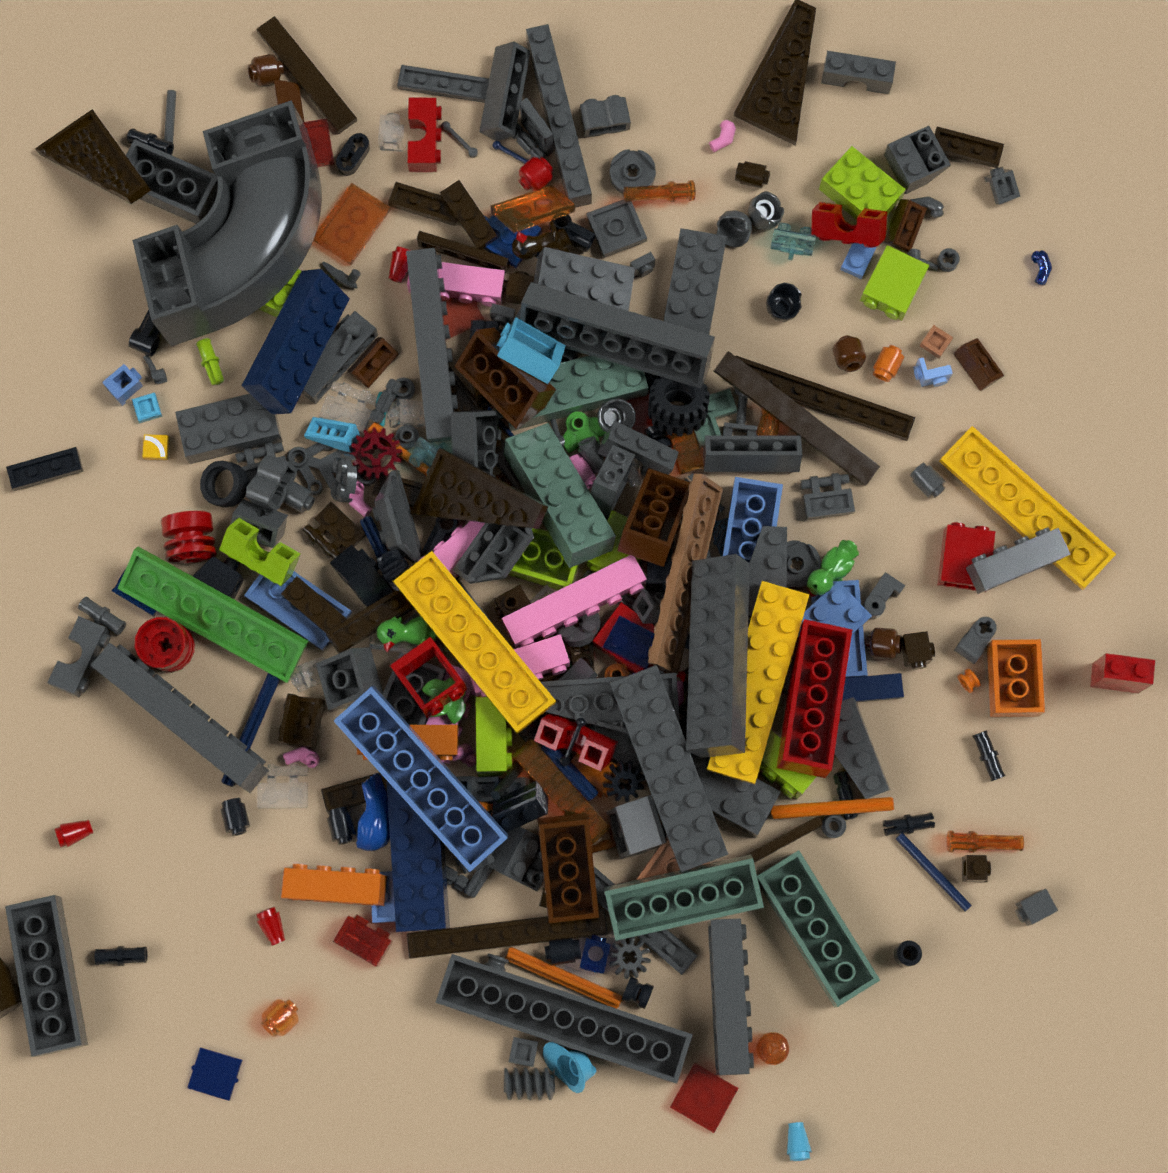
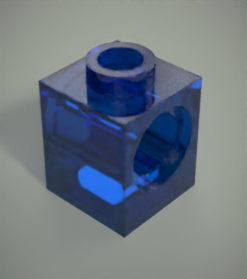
M592 935L591 939L586 938L579 969L604 975L611 945L606 943L607 938ZM592 947H598L602 950L603 957L599 961H593L589 958L588 952Z

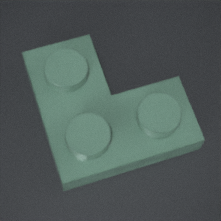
M730 388L710 394L706 422L704 425H701L698 431L693 430L699 449L704 447L705 435L721 436L716 419L737 413Z

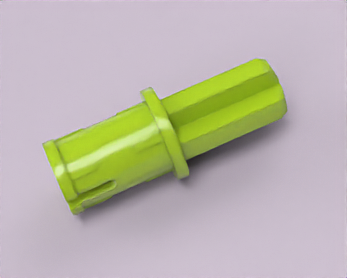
M209 338L199 340L196 346L202 358L201 365L205 367L210 383L212 385H220L224 382V377L218 363L220 359L215 355Z

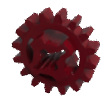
M373 427L370 434L366 429L363 430L365 436L362 438L357 435L358 444H351V447L356 451L350 454H353L355 459H357L352 463L353 466H360L358 470L360 475L367 472V479L375 475L376 479L380 480L381 474L388 477L389 470H397L394 466L395 463H402L401 459L397 457L403 454L402 449H396L401 445L399 440L393 441L395 437L393 433L387 436L385 428L378 433L376 427ZM380 439L386 441L391 447H384ZM368 441L371 442L366 448H362ZM375 449H379L380 454H378V458H374L372 455L374 454ZM387 459H391L386 466L382 467ZM361 460L369 461L373 468L367 467Z

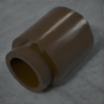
M748 161L738 163L735 181H739L742 185L761 189L764 184L768 185L770 171L767 170V165Z

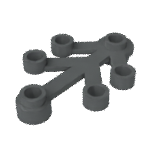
M316 443L307 449L303 447L292 448L287 454V461L291 462L298 471H301L308 483L309 490H311L314 484L320 486L317 491H313L315 496L322 493L323 486L319 480H315L309 467L319 469L331 489L332 496L333 481L336 482L332 474L336 473L333 470L334 458H340L341 454H350L351 452L337 450L322 459L314 458L313 456L324 449L326 451L334 449L333 447ZM297 456H302L303 461L297 463L295 462V458ZM357 469V479L364 486H371L376 482L375 475H372L371 480L367 481L364 480V475L367 472L360 475L358 473L359 469ZM332 496L335 501H339L336 496Z

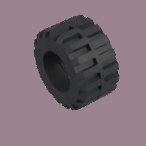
M664 377L656 379L654 384L651 385L648 403L649 419H652L654 427L658 426L659 431H667V435L671 436L673 433L677 434V436H683V433L690 435L693 433V430L698 431L701 425H704L708 413L710 393L707 392V385L703 384L701 389ZM679 401L687 405L677 406L670 402Z

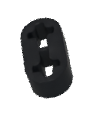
M362 133L353 134L337 156V169L342 175L349 176L354 174L368 154L370 144L366 135ZM361 141H363L364 147L359 146L356 152H354L356 149L354 143L356 142L359 144ZM352 157L350 160L352 166L347 165L344 168L342 162H347Z

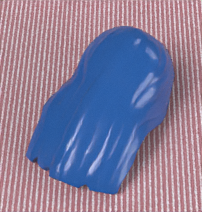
M374 773L362 784L366 810L358 821L356 845L357 848L364 851L381 849L390 840L388 798L379 773Z

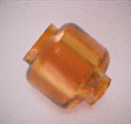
M276 999L262 1012L261 1017L263 1021L261 1025L273 1037L277 1035L285 1036L299 1022L296 1013L298 1008L289 999L286 1001Z
M777 1032L765 1033L756 1043V1054L767 1065L781 1064L787 1059L789 1054L788 1041L782 1034Z

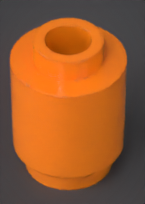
M893 345L883 347L873 367V375L885 382H890L891 378H895L905 358L901 354L902 350Z

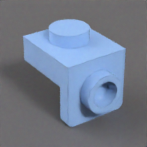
M924 357L918 358L916 366H914V375L916 380H920L921 387L932 384L934 387L945 385L953 374L950 365L927 370Z

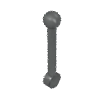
M444 121L441 125L442 129L451 133L469 151L471 158L477 157V149L471 148L450 127V123Z

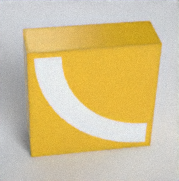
M144 434L142 458L144 460H168L169 436Z

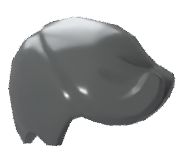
M765 191L751 200L748 208V218L757 229L771 230L781 222L784 208L780 207L781 203L776 195Z

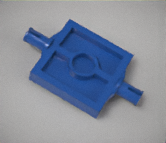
M501 205L497 213L492 217L484 216L498 239L483 249L509 258V265L517 269L523 259L513 254L511 245L518 231L524 235L539 236L542 228L506 206Z

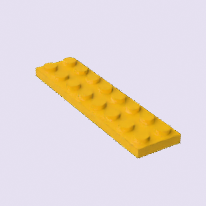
M973 426L939 460L944 467L1021 536H1028L1030 540L1037 537L1035 533L1049 527L1050 531L1059 528L1070 555L1053 564L1082 590L1116 555L1115 552Z
M433 551L429 552L393 581L517 734L556 703L552 695Z
M765 581L761 582L748 626L745 753L710 757L707 771L755 785L809 594Z

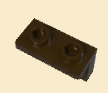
M288 693L284 703V713L279 727L278 741L291 746L316 748L325 700L301 697Z

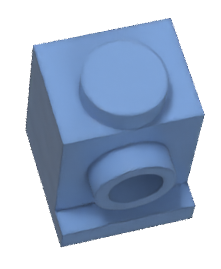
M125 364L102 382L122 406L126 403L127 399L143 387L140 382L142 379L141 375L133 367L129 370ZM129 382V384L123 388V384Z

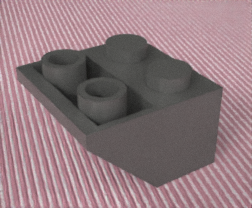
M926 126L889 143L884 154L899 184L906 189L905 194L925 186L951 166L930 126Z
M652 795L619 805L606 812L620 860L646 853L666 843L665 829L660 824L658 811Z
M520 826L507 832L508 838L492 854L495 861L487 866L538 891L544 880L539 836Z

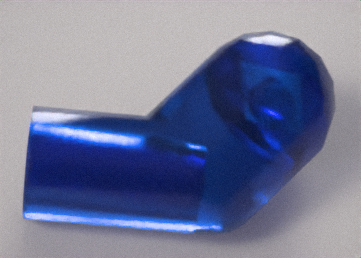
M1043 250L1034 251L1031 260L1033 263H1038L1039 266L1035 283L1045 286L1052 270V264L1048 253Z

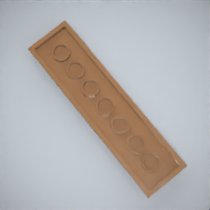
M694 473L693 479L689 484V496L687 504L683 508L682 525L678 530V541L671 558L672 566L670 574L666 578V590L664 598L660 603V615L654 627L655 635L648 652V663L657 665L658 668L668 673H676L677 675L690 628L692 561L706 559L723 491L722 487L705 475Z

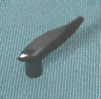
M324 261L322 262L324 268L337 282L346 287L357 289L356 281L361 275L358 270L353 269L348 276Z

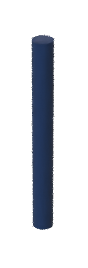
M901 833L896 838L901 846L964 912L972 906L904 833Z

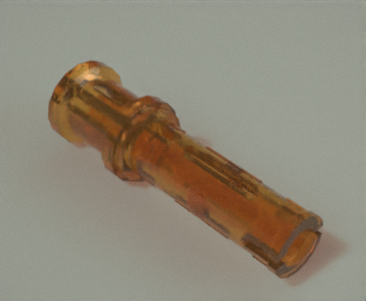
M688 180L687 183L669 181L666 185L624 187L623 191L625 202L667 199L670 202H675L678 199L694 201L696 194L693 180Z
M949 830L947 832L946 845L949 853H953L954 850H968L969 853H974L977 849L1022 851L1024 849L1023 835H977L974 831L954 833L953 830Z

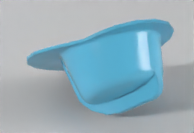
M554 1042L546 1043L543 1047V1057L548 1068L552 1072L555 1068V1075L573 1092H582L585 1088V1082L596 1074V1068L590 1062L587 1054L578 1050L567 1051L564 1047Z

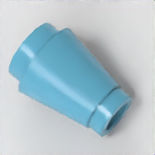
M803 1122L788 1124L787 1155L790 1156V1161L809 1160L812 1150Z

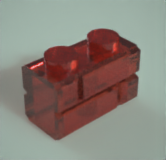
M357 914L354 918L348 915L333 942L372 965L379 967L393 943L389 939L390 933L380 927H377L376 930L371 929L367 926L369 921Z

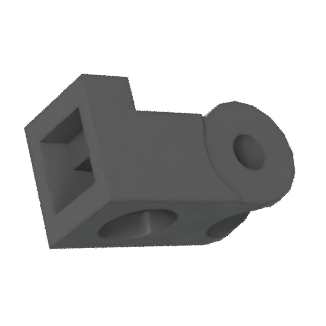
M886 572L863 604V607L872 615L870 619L879 618L886 608V601L890 595L894 594L898 597L905 587L903 583Z

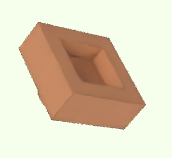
M933 325L921 342L920 347L940 359L953 337Z

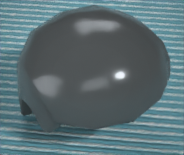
M737 210L725 211L717 222V234L727 236L725 245L742 247L749 240L752 231L751 220L743 212Z
M612 399L601 405L597 413V420L601 429L607 432L614 421L632 428L636 421V415L630 403L623 399Z

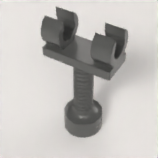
M735 388L734 393L739 396L736 423L724 422L722 436H732V431L747 433L746 436H756L757 426L745 425L748 397Z

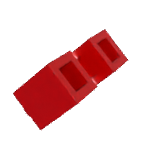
M409 97L410 129H421L426 132V135L421 140L408 141L407 163L409 172H437V164H441V150H437V142H442V129L438 128V120H442V106L437 105V98Z
M819 202L812 209L811 237H818L822 241L838 240L843 244H864L868 248L879 247L886 238L887 211L864 208L857 216V224H850L842 216V205Z
M549 713L541 719L534 741L555 751L560 748L568 749L577 724L560 715ZM584 726L580 730L573 751L580 755L579 762L601 771L611 763L618 741Z

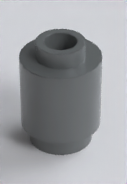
M924 462L910 474L913 478L912 482L928 498L932 495L936 498L945 490L943 485L946 481L930 465L927 466Z
M293 481L292 485L287 489L283 503L303 513L305 510L309 511L315 502L314 493Z

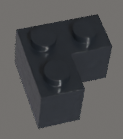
M350 545L330 562L334 570L366 607L393 592L384 575H380L377 572L379 570L378 564L363 549L358 551L353 545Z

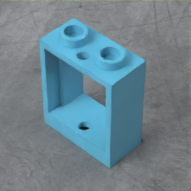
M515 317L512 324L506 323L500 334L501 337L497 343L500 349L497 356L548 384L560 366L566 345Z

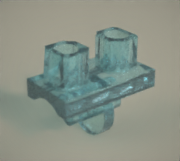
M779 223L778 228H774L770 249L789 253L788 260L791 261L794 254L812 256L816 236L811 235V228L809 227L800 228V232H793L789 224Z
M420 437L416 441L409 462L415 467H420L425 463L429 466L426 472L428 474L438 449L446 450L448 444L442 442L438 446L433 441L429 443Z

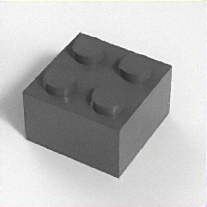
M371 647L351 648L316 663L328 710L347 709L371 686H374L383 694Z

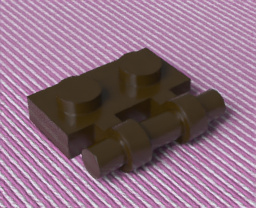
M332 502L314 518L320 525L317 529L307 524L302 530L308 536V540L311 543H316L324 551L323 554L327 558L332 559L341 554L338 550L342 546L345 549L350 545L355 547L366 536ZM326 532L335 539L333 543L330 544L323 537Z

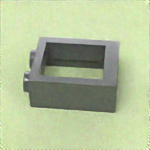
M615 445L612 446L591 490V495L606 520H608L612 510H614L627 484L635 454Z

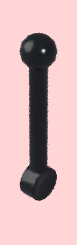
M584 718L576 720L577 727L566 754L560 758V764L563 766H568L571 762L570 754L581 728L586 724Z

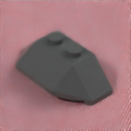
M394 470L389 473L374 501L376 507H373V514L376 521H380L382 527L379 534L383 545L386 544L390 550H399L404 558L417 563L424 555L412 514H410L411 510L400 471Z
M485 523L452 571L470 584L506 578L534 538L532 528Z

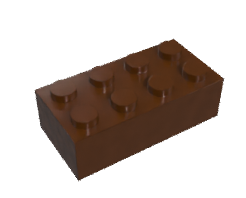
M648 468L624 527L617 551L664 567L683 517V508L687 504L690 482Z
M587 813L538 818L537 823L549 923L599 918L590 825Z

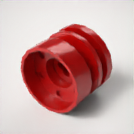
M184 511L169 514L161 519L162 535L164 538L171 539L164 543V549L167 551L165 553V560L173 564H193L209 560L217 555L216 548L213 546L215 539L206 536L214 531L211 513L206 511Z
M155 617L147 620L139 628L135 636V650L144 664L162 672H176L190 663L195 652V642L191 632L185 626L167 617ZM169 643L172 644V648H171V649L168 648V649L166 650V649L164 648V645H165V644H169Z

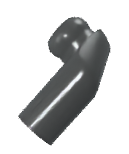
M932 197L910 199L931 210V216L934 218L941 217L944 214L942 202Z

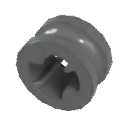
M944 249L940 252L937 265H939L942 271L951 272L956 269L960 256L954 249ZM945 256H946L947 258H951V257L953 258V261H952L951 264H950L949 262H947V263H944V262H943L944 259H945Z
M488 953L489 960L484 965L506 972L504 966L506 963H509V960Z

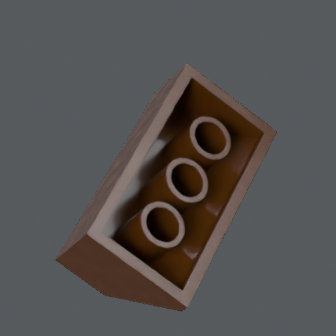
M495 328L477 329L454 367L515 429H519L546 407L556 389L550 383L546 384L498 357L497 354L500 347L497 346L501 335Z

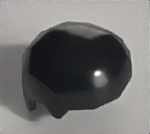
M786 282L777 284L769 292L766 300L767 311L771 317L783 322L794 319L802 308L801 291L794 284Z

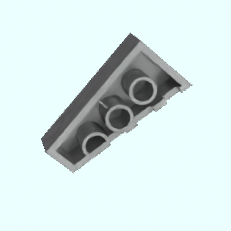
M498 410L451 412L452 454L494 476L493 468L498 464L499 454H495L496 442L501 440L502 430L498 429L499 419H503V415Z
M852 697L842 701L834 754L866 799L891 790L856 699Z

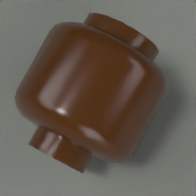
M272 54L254 57L251 60V64H248L249 78L252 83H256L259 87L274 85V80H280L281 75L284 74L283 64L280 60L277 61Z
M846 335L841 337L833 346L832 350L838 368L846 372H854L859 370L864 364L866 354L862 341L859 338Z
M874 628L871 635L866 636V650H870L871 656L875 659L892 660L897 654H901L902 635H898L897 630L893 628Z

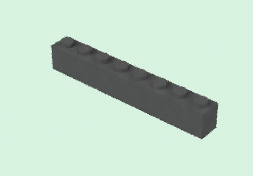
M549 24L526 29V41L528 49L531 51L530 57L548 128L553 133V148L568 207L572 209L592 204V192Z
M435 248L406 251L426 436L429 443L452 440L451 412H454V409H458L457 395H452L451 386L456 384L454 371L450 372L449 362H453L452 349L447 348L446 339H450L449 324L444 325V316L448 315L446 301H442L441 292H445L444 278H439L438 269H443L441 254L437 255Z

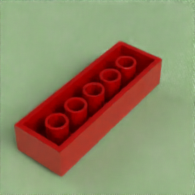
M806 619L801 623L795 645L776 768L826 778L832 771L852 629Z

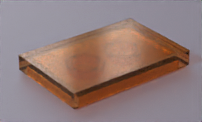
M351 183L317 230L313 241L352 265L391 211V208Z
M552 185L544 187L540 191H532L491 205V213L513 233L575 212V204Z

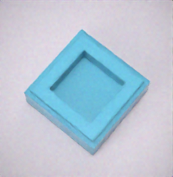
M155 392L132 399L139 423L162 417Z

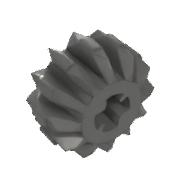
M635 937L630 938V944L628 945L626 939L620 940L623 945L622 948L617 943H613L612 947L619 952H609L608 956L617 958L616 961L609 963L610 967H614L617 964L620 966L615 971L616 975H619L622 969L626 970L624 979L629 978V971H632L633 976L638 978L639 974L636 968H639L644 973L647 971L646 967L641 965V962H651L649 958H642V955L648 954L650 950L646 948L640 951L639 948L644 944L643 940H640L637 946H635ZM631 951L636 954L634 958H637L636 962L626 964L623 961L625 957H622L623 953L629 954Z

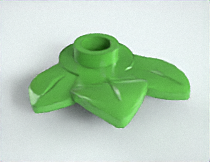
M580 411L573 412L566 419L567 430L563 435L565 439L564 447L568 453L573 452L579 447L578 443L581 440L591 436H595L599 440L598 437L604 436L606 432L599 426L597 417H588ZM575 419H580L582 421V426L580 428H577L574 425Z
M452 678L446 681L434 679L426 683L422 691L430 697L429 701H431L455 684ZM466 691L457 701H451L446 704L439 714L429 717L447 714L451 723H457L465 713L466 706L463 697Z

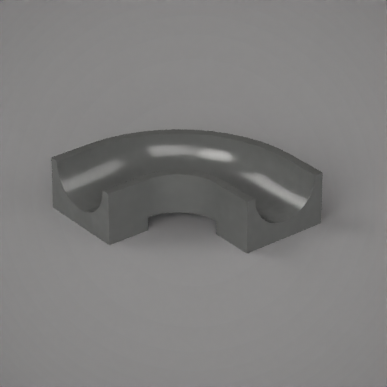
M292 100L203 131L212 170L218 180V192L211 210L199 223L185 231H181L178 225H174L132 240L151 321L170 346L223 329L244 319L264 306L293 277L312 245L321 213V180L308 131Z

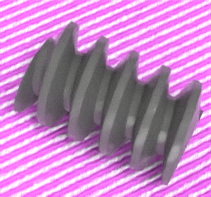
M504 1068V1093H506L508 1100H512L514 1093H516L518 1100H522L524 1093H526L528 1100H532L534 1093L537 1094L538 1100L543 1099L544 1093L547 1094L549 1100H552L555 1094V1068L552 1075L549 1074L547 1068H544L542 1075H539L537 1068L533 1069L531 1075H529L527 1068L523 1069L521 1075H519L517 1068H513L511 1075H509L507 1068Z

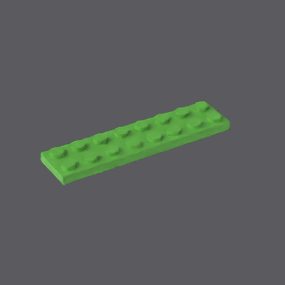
M139 546L134 549L118 586L120 591L286 683L290 681L309 642Z

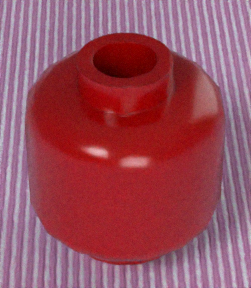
M532 157L518 171L520 176L518 181L527 191L531 189L538 192L553 178L551 173L553 168L543 157Z

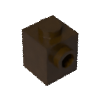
M523 271L509 272L508 280H504L502 294H506V302L521 304L530 283L534 282V276Z
M928 631L904 634L902 636V653L905 667L912 666V670L923 669L927 667L926 664L933 660L932 657H935V647L933 642L929 641Z

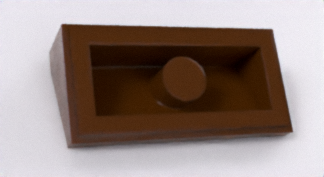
M274 80L277 105L292 100L303 123H305L299 84Z
M900 199L884 243L910 252L927 208L911 200Z
M377 337L347 372L369 389L399 353L383 337Z
M978 338L963 344L954 353V356L980 391L1004 377V374Z

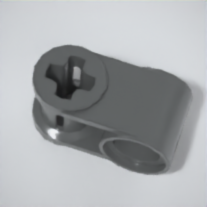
M990 617L979 618L963 636L954 651L975 664L997 630L995 621ZM987 624L988 632L982 634L980 626Z

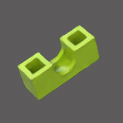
M241 518L236 519L227 528L219 550L230 558L246 565L249 569L268 578L271 582L282 586L293 575L301 553L282 542H279L270 552L263 550L257 542L259 529Z

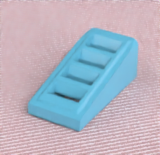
M313 417L304 437L338 450L352 453L353 448L351 444L357 443L356 436H360L356 424ZM319 427H322L320 433H317Z

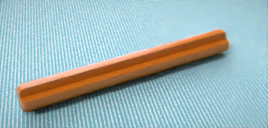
M892 797L775 805L771 809V816L773 819L892 811L894 810V800Z
M510 947L505 956V959H508L510 963L615 1009L619 1007L622 1001V995L557 966H552V964L516 948Z

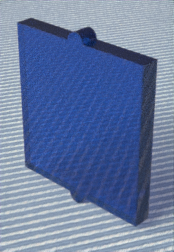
M200 1047L195 1065L191 1066L193 1071L187 1088L230 1101L235 1083L239 1082L237 1077L243 1060Z

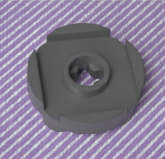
M630 149L619 152L611 162L609 171L611 183L617 191L631 198L645 193L652 187L656 177L653 159L642 150L630 151ZM628 169H637V176H628Z
M341 454L340 458H334L333 470L336 472V482L333 481L332 496H337L339 502L350 503L353 499L349 498V495L355 494L357 466H352L351 460H355L353 454Z
M798 540L788 541L787 588L807 587V580L814 570L820 569V556L817 550L810 544ZM792 559H795L797 562L802 561L801 570L797 571L790 567Z
M596 613L589 617L585 614L578 618V622H581L579 627L575 628L574 625L565 627L563 625L556 629L557 632L554 636L561 634L563 642L567 643L570 647L585 646L594 640V636L601 629L599 614Z

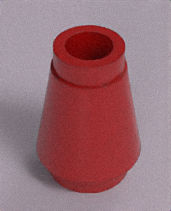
M396 246L395 251H392L388 279L402 283L408 272L406 251L411 250Z
M89 819L60 824V827L54 829L60 847L67 845V848L93 834Z
M275 906L256 914L258 918L256 922L270 941L271 946L285 941L280 912L276 911Z

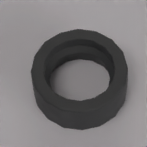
M223 460L215 461L203 471L200 480V490L203 497L210 504L225 508L234 507L246 496L248 477L240 465ZM228 470L233 476L232 491L227 497L220 498L215 491V482L222 471Z

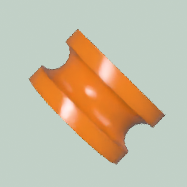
M968 668L965 670L964 675L959 674L957 676L963 688L969 693L974 691V687L978 688L981 686L976 675Z

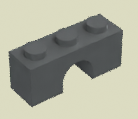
M827 50L821 84L844 87V84L848 81H859L867 85L866 91L889 94L893 84L896 61Z
M614 421L604 434L598 450V454L607 457L612 446L615 445L635 454L634 458L643 464L640 474L644 476L648 468L669 475L674 468L679 453L617 421Z
M78 616L68 638L81 646V657L73 664L57 661L47 683L76 697H80L81 693H85L90 683L88 678L91 672L96 670L91 664L99 656L102 648L105 649L108 645L110 631L102 625Z

